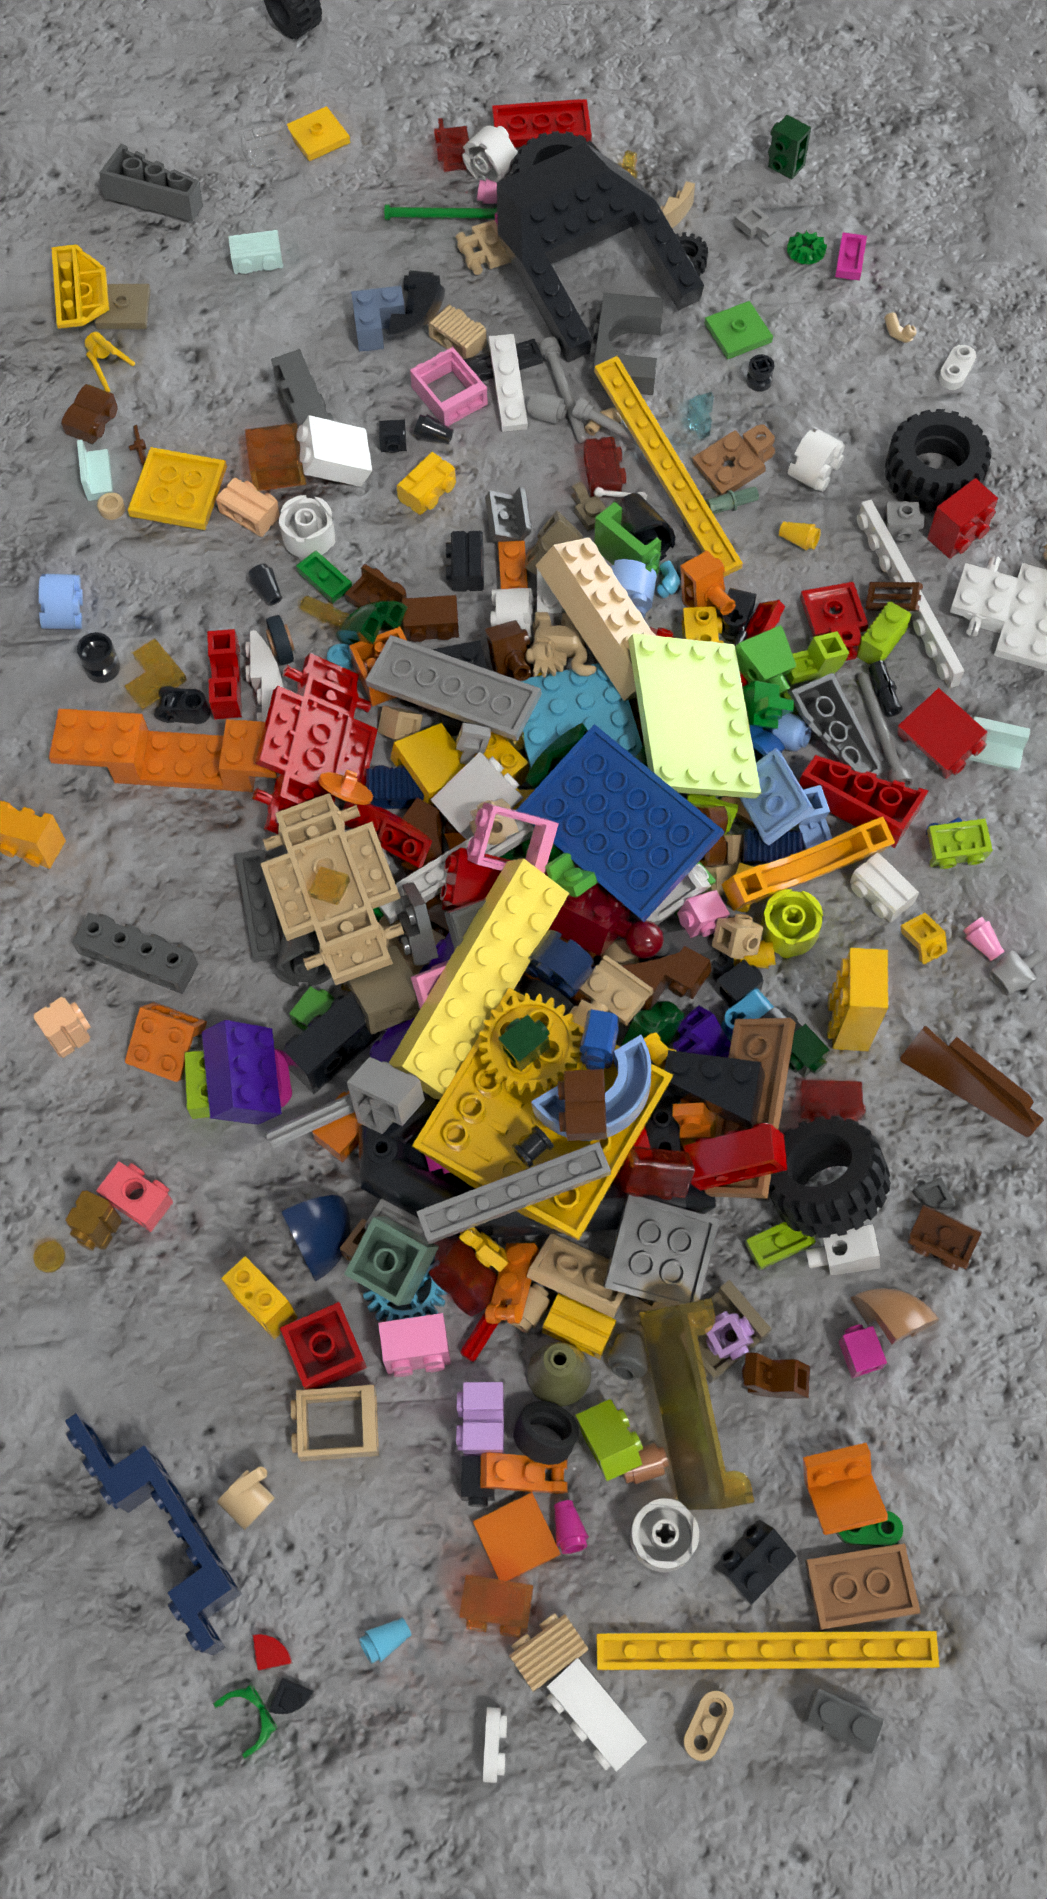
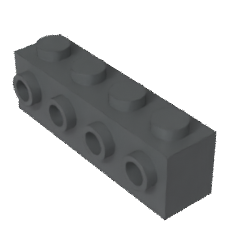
M88 912L72 941L80 955L180 994L184 993L198 966L195 955L189 947L182 944L177 946L171 945L161 936L156 934L148 936L130 924L122 926L104 914L96 916Z

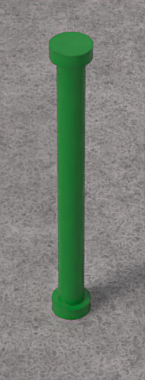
M385 204L384 207L385 220H390V218L495 219V213L497 212V208L390 207V204Z

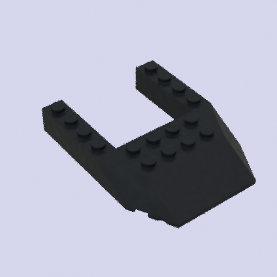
M587 143L579 144L497 182L498 238L552 336L558 339L561 352L568 363L590 353L592 336L551 264L628 228H632L678 311L700 301L704 284L657 201L628 171Z

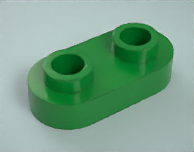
M887 1511L888 1520L884 1522L891 1524V1534H886L882 1531L881 1525L883 1522L859 1527L858 1532L846 1530L836 1534L841 1541L849 1545L886 1547L894 1545L901 1539L903 1524L895 1513Z

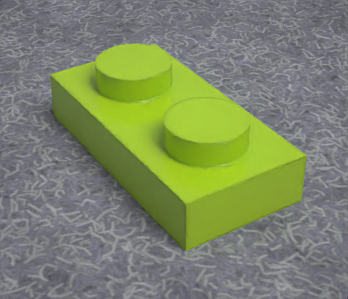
M786 1222L745 1241L759 1271L814 1246L816 1243L814 1237L803 1235L801 1231L792 1230Z

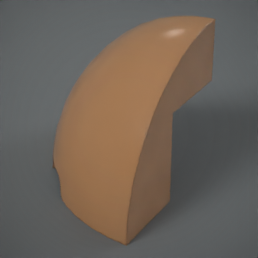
M887 1288L872 1289L851 1297L867 1325L877 1321L891 1345L908 1335L913 1337L939 1321L937 1315L923 1301L900 1290Z

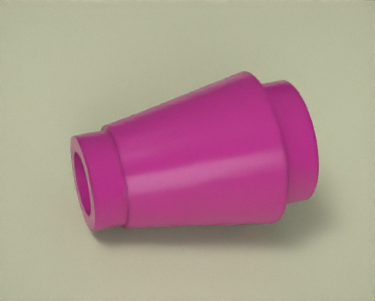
M565 1500L554 1505L556 1545L561 1548L563 1554H572L587 1548L586 1540L589 1536L574 1507L573 1501Z

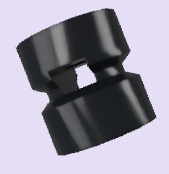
M94 632L83 636L79 640L77 654L88 678L97 683H107L113 680L119 674L120 662L110 638L103 633Z

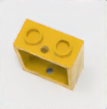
M246 1256L221 1278L232 1296L274 1340L282 1334L281 1327L294 1322L298 1318L286 1297Z

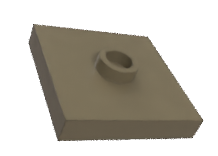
M107 284L109 311L95 319L96 328L147 329L150 285Z

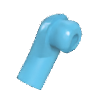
M665 561L659 567L664 579L662 584L657 586V592L662 598H667L670 594L673 595L680 586V577L671 561Z

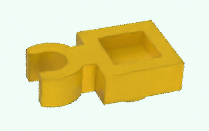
M475 1227L460 1232L459 1238L476 1250L475 1256L484 1266L488 1268L493 1266L501 1272L508 1264L505 1249L485 1233L478 1232Z

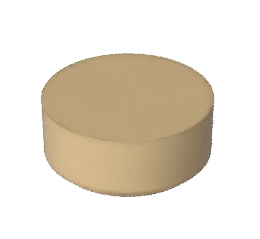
M106 493L97 502L99 513L105 519H117L125 512L124 501L117 493Z

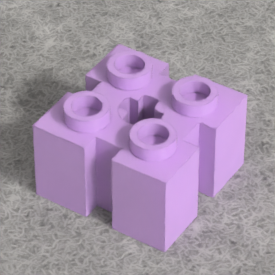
M463 1382V1392H457L458 1418H463V1425H457L456 1430L458 1451H463L464 1456H481L482 1453L486 1452L504 1454L503 1382Z

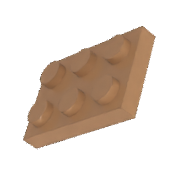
M905 1543L805 1560L819 1630L921 1613Z

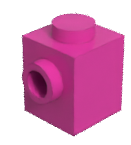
M862 1324L844 1330L845 1335L838 1342L851 1378L883 1369L887 1361L874 1326L864 1328Z

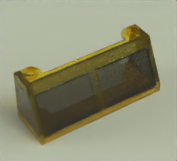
M712 1299L639 1312L677 1501L686 1506L688 1510L725 1509L754 1503L753 1491L748 1477L739 1471L726 1472L699 1347L697 1336L708 1333L715 1324Z

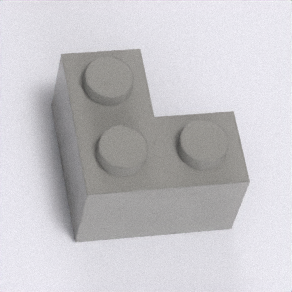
M371 1057L347 1081L358 1123L381 1134L393 1122L403 1126L425 1101L420 1079L411 1073L406 1074L393 1068L387 1062H380Z

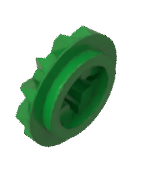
M807 230L803 234L796 232L794 237L789 238L787 244L788 255L791 259L801 264L819 262L824 258L827 249L824 237H818L817 232L809 234Z

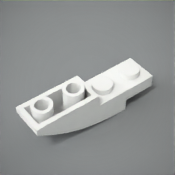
M253 630L250 631V642L245 644L246 656L250 658V665H246L247 682H252L253 690L257 692L258 705H262V712H257V721L266 722L273 690L277 686L283 687L277 662L270 648L257 631Z

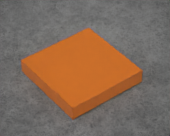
M532 1492L473 1521L501 1585L561 1555Z

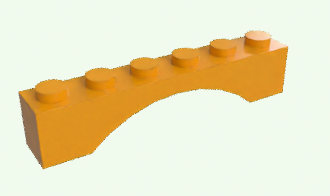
M881 817L799 853L735 874L721 885L732 910L735 911L773 896L784 889L793 888L880 853L893 845L895 841L884 817Z

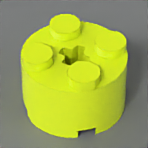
M784 889L775 893L768 900L761 921V926H763L762 939L765 940V943L773 942L774 952L783 958H791L792 956L808 952L815 945L822 927L823 911L820 903L813 895L805 891L797 892L792 891V889Z

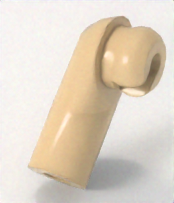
M892 312L884 317L891 337L908 343L916 336L917 330L913 325L900 326L896 313Z
M614 407L600 411V413L618 423L623 420ZM590 420L585 426V431L589 435L594 436L602 426Z

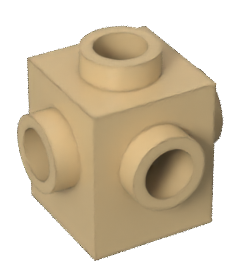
M502 798L494 802L493 800L484 801L511 809L510 805ZM484 802L478 804L477 809L470 811L473 821L469 822L473 835H475L477 828L475 824L476 815ZM496 814L487 844H500L506 840L507 836L519 832L515 819Z
M736 914L732 918H718L712 947L735 959H743L744 956L757 955L763 926L753 922V918L745 914Z

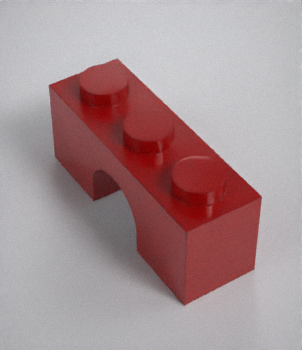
M235 629L207 631L208 657L212 678H209V704L214 720L242 718L240 646Z

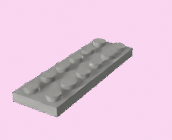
M390 635L365 680L370 688L469 724L489 727L491 732L518 741L542 695L541 689L392 635Z

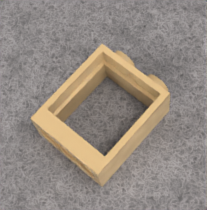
M374 1385L296 1390V1400H291L292 1420H297V1433H292L291 1443L292 1452L298 1453V1458L301 1462L379 1456L377 1390ZM362 1400L363 1446L309 1450L308 1404Z

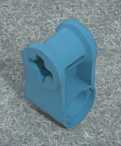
M754 989L726 1011L721 1028L728 1040L732 1041L735 1019H759L774 1008V1006L759 989Z

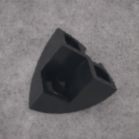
M416 283V289H408L405 314H391L388 335H407L425 327L438 313L445 296V288L439 283Z

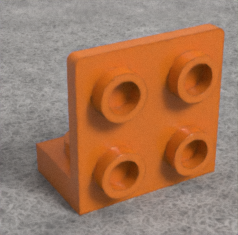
M156 1002L140 1007L125 1063L174 1082H179L182 1079L185 1068V1052L190 1051L193 1037L202 1034V1031L205 1030L207 1021Z
M867 1442L803 1457L804 1482L824 1535L888 1520L887 1511L871 1474V1452Z

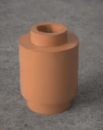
M655 1442L643 1446V1450L638 1451L643 1465L622 1474L626 1484L633 1481L634 1484H638L665 1475L664 1468L669 1466V1462L664 1448H657Z

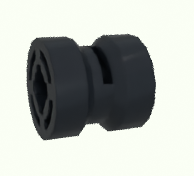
M759 354L750 359L746 381L748 387L753 391L762 392L771 387L775 367L771 357Z

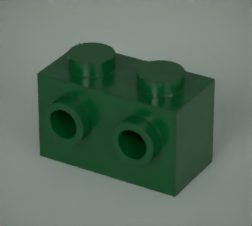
M786 115L780 122H776L770 133L772 141L768 150V167L792 180L805 166L811 127L789 115Z

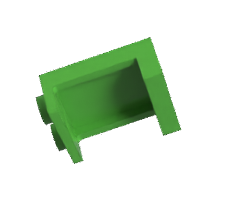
M613 502L595 517L594 543L598 551L612 565H614L615 560L619 559L635 560L646 564L645 569L650 572L653 569L657 575L659 573V559L661 556V540L655 538L648 545L641 543L621 526L622 507Z

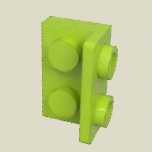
M986 818L929 826L927 829L932 858L929 861L930 867L939 866L940 869H949L957 866V863L967 862L968 865H978L985 862V859L993 852Z

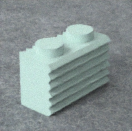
M278 230L228 236L235 274L283 268Z

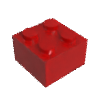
M976 478L937 507L927 540L949 559L957 553H964L971 545V542L977 538L979 540L982 539L989 532V524L996 514L995 507L999 498Z
M340 1301L280 1328L305 1390L321 1389L367 1368Z

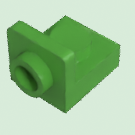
M563 853L545 867L548 877L573 897H578L598 883L594 872L574 867L569 853Z

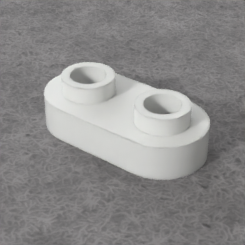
M958 345L952 349L939 375V382L944 388L956 390L963 386L975 363L976 352L973 348L967 345Z
M487 1707L483 1782L497 1783L498 1775L504 1776L505 1753H499L500 1738H506L507 1716L501 1715V1708Z

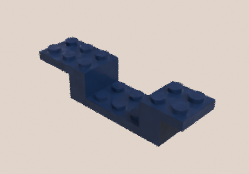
M75 1413L65 1420L70 1429L65 1434L75 1449H79L82 1454H85L86 1458L82 1460V1463L91 1477L95 1476L103 1484L99 1491L109 1506L112 1504L116 1510L121 1508L129 1513L152 1497L161 1510L164 1509L167 1514L170 1513L172 1518L168 1521V1524L177 1538L181 1537L190 1546L185 1551L195 1567L198 1566L200 1569L167 1592L172 1600L168 1603V1607L178 1622L181 1620L188 1626L189 1631L185 1635L194 1650H199L201 1653L204 1652L213 1656L216 1655L225 1646L208 1618L242 1595L158 1456L143 1445L115 1465L91 1424Z

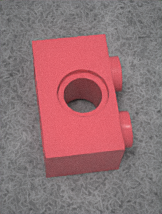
M118 1161L96 1192L100 1197L108 1200L114 1208L152 1232L173 1204L172 1199L168 1195L170 1190L156 1179L152 1183L143 1177L145 1173L136 1165L130 1163L127 1167ZM144 1189L140 1198L136 1200L130 1199V1195L134 1190Z

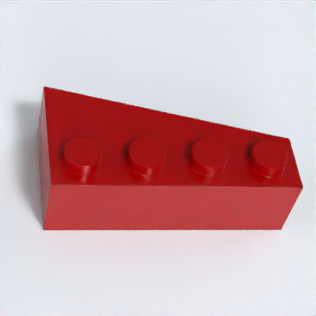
M817 755L814 756L804 770L799 781L803 790L821 785L830 813L855 827L884 817L895 841L891 845L893 848L897 846L920 811L929 791L920 787L918 790L905 787L904 782L893 780V783L876 778L877 774L869 771L860 773L851 770L849 765Z

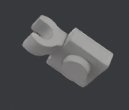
M751 205L735 216L734 224L748 236L752 237L757 234L765 247L775 243L771 236L776 233V229L769 225L770 218L757 207Z
M462 724L456 740V749L462 752L461 764H468L474 758L475 753L481 752L484 754L491 737V728L476 724Z

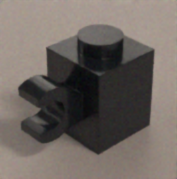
M723 953L722 958L727 962L726 965L721 966L716 960L711 961V969L714 973L721 976L717 979L715 992L730 1008L741 1001L752 990L759 989L761 991L764 982L763 976L756 966H750L745 959L734 967V958L729 957L725 953Z

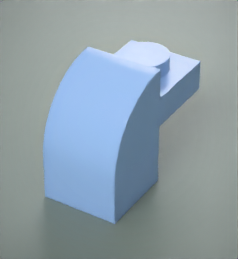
M821 785L803 790L815 812L793 827L795 832H802L803 850L832 839L826 821L830 810Z

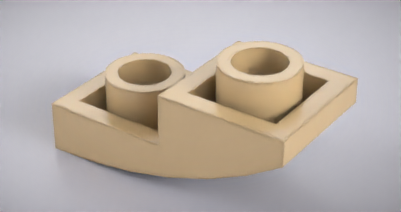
M686 181L682 191L678 190L676 198L669 196L666 205L660 207L672 228L690 210L694 202L695 183Z

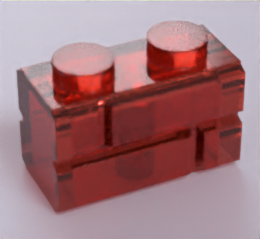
M613 436L602 437L599 440L597 438L585 439L583 441V457L590 497L595 496L594 490L597 487L608 491L622 492V484H626L625 468H620L619 463H622L621 446L616 447Z
M633 1146L618 1172V1177L623 1191L631 1196L641 1197L643 1194H648L670 1200L673 1197L686 1198L689 1182L691 1183L695 1169L688 1152Z

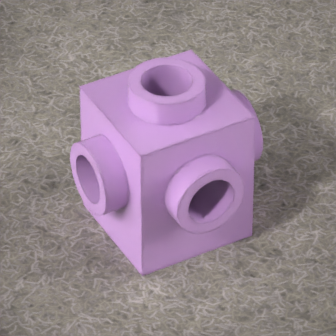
M725 1311L711 1319L712 1325L704 1329L708 1335L706 1342L714 1355L718 1354L720 1359L730 1356L732 1361L748 1353L747 1346L754 1343L750 1336L754 1334L752 1326L745 1316L740 1318L739 1314L732 1313L729 1315ZM732 1329L738 1336L735 1342H730L727 1338L728 1332Z

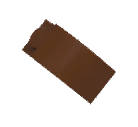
M759 1353L745 1354L742 1377L744 1386L748 1387V1393L782 1399L809 1398V1365L796 1359L772 1360Z

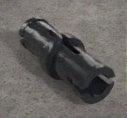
M885 661L872 663L868 670L875 684L874 692L881 700L885 715L887 717L896 716L903 710L896 694L897 686L889 676Z

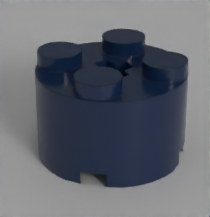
M548 930L528 957L530 963L525 972L533 978L538 977L542 982L552 986L566 998L571 999L593 973L596 966H591L594 960L580 945L571 939L568 943H565L559 939L562 935L561 933Z

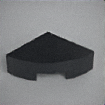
M282 1678L268 1712L281 1715L296 1712L309 1702L315 1691Z

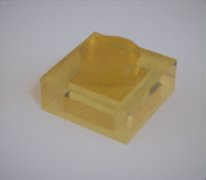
M321 867L308 892L312 898L339 905L350 882L348 874Z

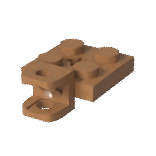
M764 424L751 428L743 434V438L734 430L692 457L693 464L719 496L726 494L728 490L734 492L766 471L764 463L775 454V448L772 446L775 442V436ZM725 461H734V467H723Z

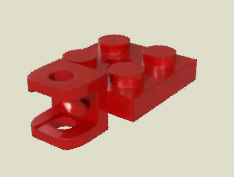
M854 582L801 591L800 599L813 637L838 631L846 648L849 650L846 661L856 659L858 654L857 646L860 645L861 641L860 632H866L869 624ZM830 608H834L835 611H840V613L831 614L829 611Z

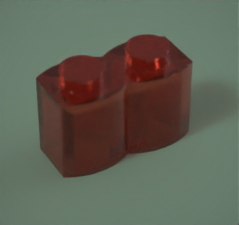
M460 1240L447 1247L429 1270L433 1281L442 1290L451 1294L458 1308L471 1317L486 1309L492 1300L497 1276L491 1269L480 1263L475 1256V1252Z

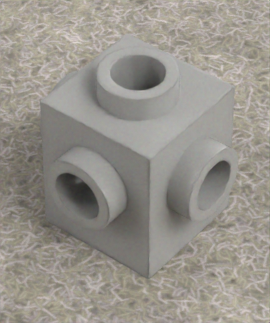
M886 502L882 520L893 540L902 542L916 540L919 529L924 527V514L919 511V502Z

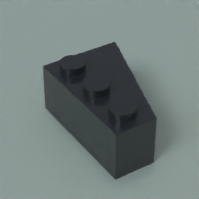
M668 1050L665 1071L673 1075L667 1086L669 1093L690 1103H704L708 1110L718 1114L727 1121L730 1120L745 1127L746 1130L756 1125L765 1080V1073L761 1062Z

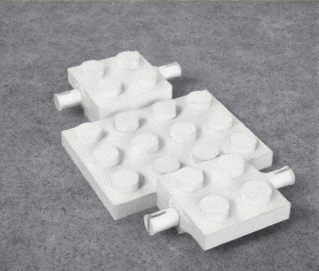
M991 556L987 568L965 563L950 612L970 620L966 631L969 636L973 627V637L978 635L979 628L1000 633L994 656L1047 671V570L1022 563L1018 577H1013L997 571L1001 562L999 557L996 558L993 565L995 556Z

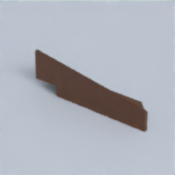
M924 1026L900 1057V1061L1025 1137H1030L1044 1121L1043 1117L1031 1109L1034 1101L1027 1092L958 1037L948 1046L927 1026Z

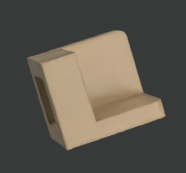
M383 705L378 733L396 740L403 739L420 732L423 715L408 709Z

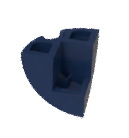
M338 1195L313 1198L281 1211L315 1282L328 1274L342 1257L340 1247L350 1235L348 1207L344 1198Z

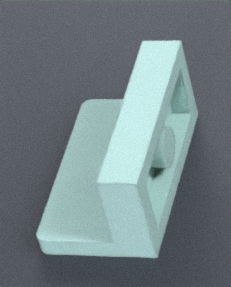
M77 440L81 483L87 500H99L106 493H114L108 449L87 452L83 440Z
M975 716L974 720L988 732L985 742L987 746L978 756L971 755L968 760L1016 771L1019 770L1023 749L1029 739L1030 729Z

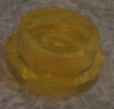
M47 1241L39 1245L33 1256L35 1266L45 1273L59 1270L66 1259L65 1250L59 1243L54 1241Z

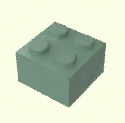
M386 1216L373 1217L344 1275L398 1306L410 1304L439 1246L434 1243L428 1244L427 1239Z

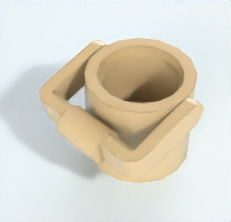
M257 1467L252 1472L246 1470L217 1501L244 1531L275 1499L260 1483L268 1475L267 1469L264 1467Z

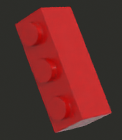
M759 1123L754 1125L753 1128L743 1131H728L723 1136L715 1138H700L695 1143L684 1145L686 1180L700 1191L787 1170L784 1134L768 1123Z

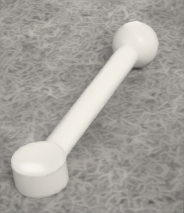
M597 487L594 490V495L598 498L603 495L624 497L631 494L608 491L601 487ZM638 492L645 500L647 499L646 493Z

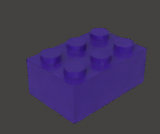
M223 1020L202 1031L210 1119L259 1125L281 1115L272 1028Z

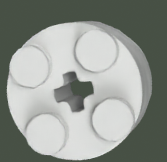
M485 126L463 146L465 153L462 156L467 169L476 179L481 177L485 181L487 178L494 182H499L512 171L513 160L518 151L514 148L509 139V134L504 127Z
M813 427V431L809 430L796 449L794 454L797 456L796 464L790 463L788 475L815 490L823 492L830 482L831 478L829 476L833 469L838 470L845 456L841 454L844 451L845 445L842 441Z
M300 495L288 500L283 505L279 517V526L284 546L291 554L297 556L300 560H304L316 550L322 555L334 546L335 529L332 511L323 499L319 497L312 499L307 498L306 495Z
M532 589L492 590V605L496 607L495 611H491V626L517 620L521 629L527 630L530 643L533 642V622L535 617H533L534 600Z
M668 1498L656 1499L645 1505L637 1513L630 1532L631 1547L637 1560L647 1568L658 1572L677 1570L689 1561L698 1546V1523L692 1513L681 1502ZM662 1527L667 1528L669 1535H673V1538H670L667 1544L661 1543V1538L656 1537L655 1534L660 1533Z

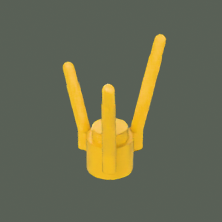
M92 332L86 337L85 347L89 350L86 356L91 360L104 390L110 392L97 358L104 359L111 353L117 355L131 366H135V362L115 348L99 332Z

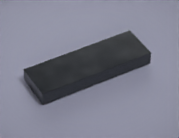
M535 339L516 344L519 370L543 363V356ZM490 352L463 359L481 381L494 378Z

